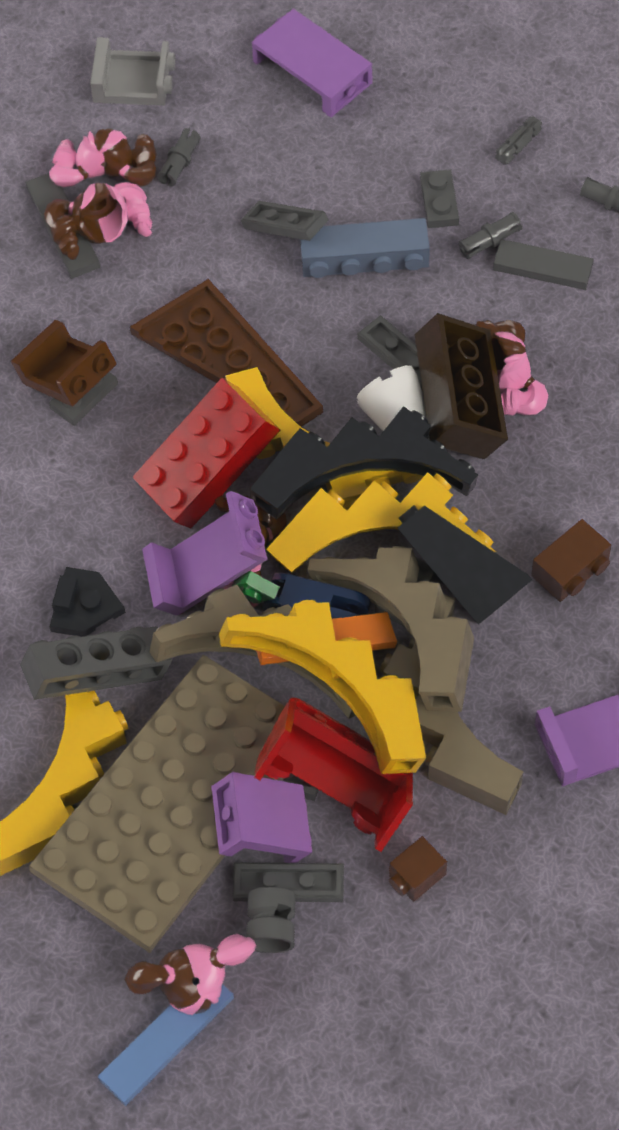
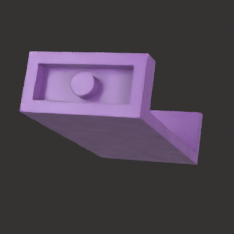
M294 8L286 15L279 17L264 33L258 34L254 41H252L254 63L258 65L266 57L274 61L322 96V111L330 117H333L372 84L371 62Z
M229 491L226 493L229 512L172 549L155 543H150L142 548L154 608L173 615H180L207 598L215 590L225 587L267 560L264 546L265 539L261 533L257 516L258 509L254 500Z
M619 694L554 716L550 706L537 711L535 727L562 787L619 767Z

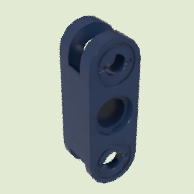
M277 573L272 576L271 582L279 586L278 593L281 596L275 597L273 600L264 601L262 609L263 611L272 607L277 609V607L289 604L292 608L294 603L304 600H314L317 603L329 602L332 619L366 615L371 601L366 595L355 590L290 574Z

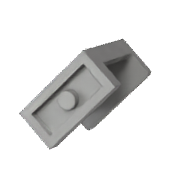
M97 37L90 82L93 103L165 105L166 94H172V76H169V71L175 70V53L170 52L169 41H162L161 52L111 50L109 38Z

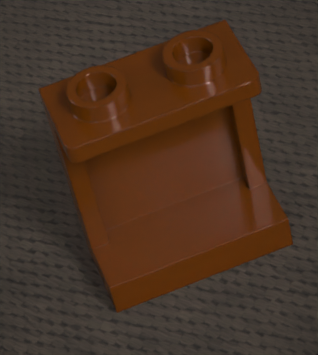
M54 320L11 360L23 384L72 407L117 365L106 342L99 340L94 346L74 339L68 333L64 323L58 320Z

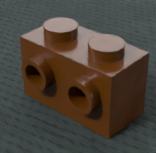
M581 519L533 559L531 576L561 602L568 595L575 596L585 586L586 580L593 574L598 576L606 570L610 564L609 557L612 545L586 521Z

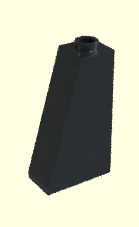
M413 505L399 517L402 522L398 527L400 532L478 625L532 581L527 573L426 506L418 510Z

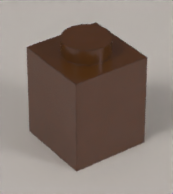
M423 836L389 863V882L399 895L404 896L407 894L413 902L447 873V861Z

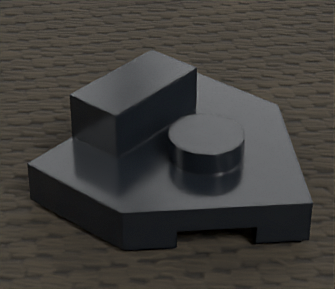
M66 567L64 575H60L52 602L53 615L49 627L51 632L84 637L96 631V627L111 618L116 619L126 613L125 607L100 572Z

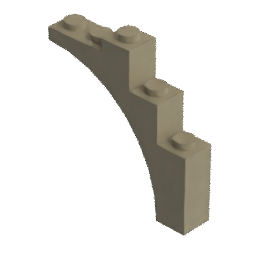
M402 546L378 548L376 559L365 557L357 559H337L334 557L310 559L308 572L312 580L361 592L372 603L388 611L403 624L417 644L421 667L419 694L426 710L462 712L474 636L467 619H460L458 617H447L444 619L447 602L439 583L429 581L417 583L419 565L412 548Z
M238 585L227 589H217L207 597L204 612H194L185 620L175 624H165L153 632L149 652L156 663L183 654L207 651L236 652L258 657L256 650L221 647L219 633L226 617L236 614H247L250 617H265L273 613H281L284 616H288L292 608L289 604L277 609L272 607L258 616ZM292 662L277 663L314 683L332 698L348 719L356 716L348 704L323 680Z
M444 594L447 602L444 613L445 619L453 617L455 599ZM411 638L408 647L398 644L393 655L388 653L385 656L380 672L383 673V677L394 675L399 679H412L423 741L433 745L425 762V765L429 766L428 779L507 815L522 785L524 771L499 758L481 743L460 718L458 712L426 710L419 694L421 667L417 644L413 638Z

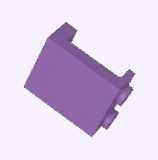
M232 772L211 786L219 855L233 856L246 848L283 854L284 863H296L312 853V840L309 832L307 804L305 802L303 785L262 778L259 781L252 775Z

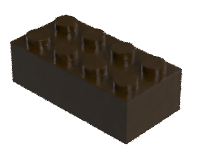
M437 313L415 333L426 418L428 424L431 425L429 439L430 441L436 440L448 450L486 459L508 440L491 331Z

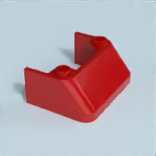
M294 697L289 699L257 758L254 778L261 781L263 776L267 775L272 779L278 780L279 777L288 778L290 774L295 775L351 808L354 825L363 833L369 835L374 833L375 849L382 852L413 806V773L381 774L374 747L369 739L305 701Z

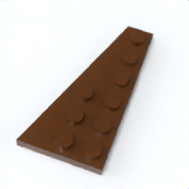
M209 279L130 326V332L133 336L215 383L221 378L226 379L225 375L258 367L270 394L281 409L301 427L323 413V405Z

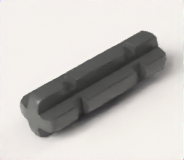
M534 116L528 117L523 122L524 125L519 126L505 140L506 143H503L496 150V159L503 164H508L515 157L513 154L517 155L532 140V137H535L541 131L542 122L540 119Z

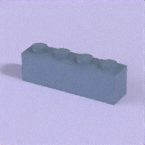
M426 218L323 226L310 241L300 239L303 277L322 278L326 275L335 274L355 275L361 272L373 271L384 273L389 270H418L423 267H429L430 248Z

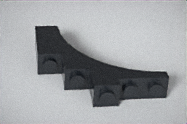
M403 406L380 436L377 435L376 430L365 421L358 422L353 417L350 418L328 447L325 446L324 440L314 432L307 433L299 428L250 488V499L254 500L258 507L277 520L295 501L316 487L342 476L365 471L392 470L425 476L428 472L433 477L437 473L452 486L451 488L468 496L476 485L478 474L475 473V469L470 463L463 459L457 460L448 454L447 449L436 440L430 441L428 437L431 425L428 424V420L418 411H410Z

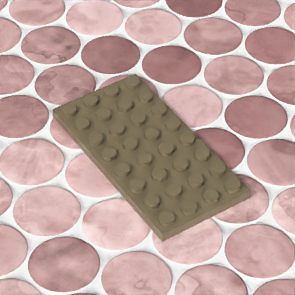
M202 655L29 865L30 872L150 953L225 857V855H219L211 786L232 772L254 776L257 758L285 706L207 656ZM264 775V776H263V778L272 779V778L268 777L267 775ZM279 777L278 780L283 781L285 778Z

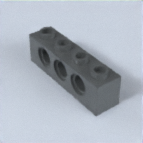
M158 626L147 628L134 627L130 630L119 632L104 631L97 635L84 637L75 635L63 640L49 642L47 640H40L29 644L20 666L34 700L162 680L172 662V658L156 663L149 652L153 632L158 629Z

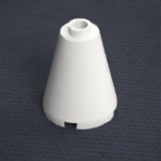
M402 366L391 370L390 373L393 377L383 381L379 376L366 385L357 395L359 407L382 431L385 430L403 406L410 411H418L426 418L423 392L417 373L412 366Z

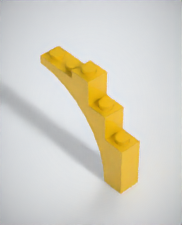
M258 367L225 375L226 380L238 386L281 430L256 458L265 459L274 455L275 452L281 451L299 428L309 433V431L299 426L281 409L268 391ZM324 441L325 446L328 447L330 443ZM393 470L365 471L342 476L325 484L328 491L330 489L334 490L346 501L342 507L348 510L374 480L378 484L385 481L391 486L403 481L406 484L414 483L421 480L423 476Z
M428 472L401 502L395 499L399 494L388 483L383 481L381 484H378L374 480L348 510L342 507L346 501L334 490L330 489L328 492H325L320 488L266 549L273 558L292 574L311 556L336 541L358 533L383 529L399 530L398 527L402 524L399 517L415 505L418 510L423 506L428 507L496 552L491 547L494 542L480 529L476 532L470 529L465 524L468 518L456 507L453 506L449 510L445 506L453 496L449 492L452 486L439 474L436 473L433 477Z
M304 600L294 603L288 616H284L281 613H273L265 617H250L247 614H236L226 617L219 633L221 647L257 650L279 656L303 667L329 685L348 704L360 720L374 747L381 774L416 773L426 759L412 679H399L394 675L377 679L370 640H357L356 638L348 637L336 641L329 602L317 603L314 600Z
M95 690L65 695L64 730L53 762L43 780L30 796L6 818L0 821V876L33 861L74 812L72 805L84 800L100 778L103 777L104 772L97 757L127 744L124 731L128 730L129 727L121 710L114 712L109 701L100 704Z

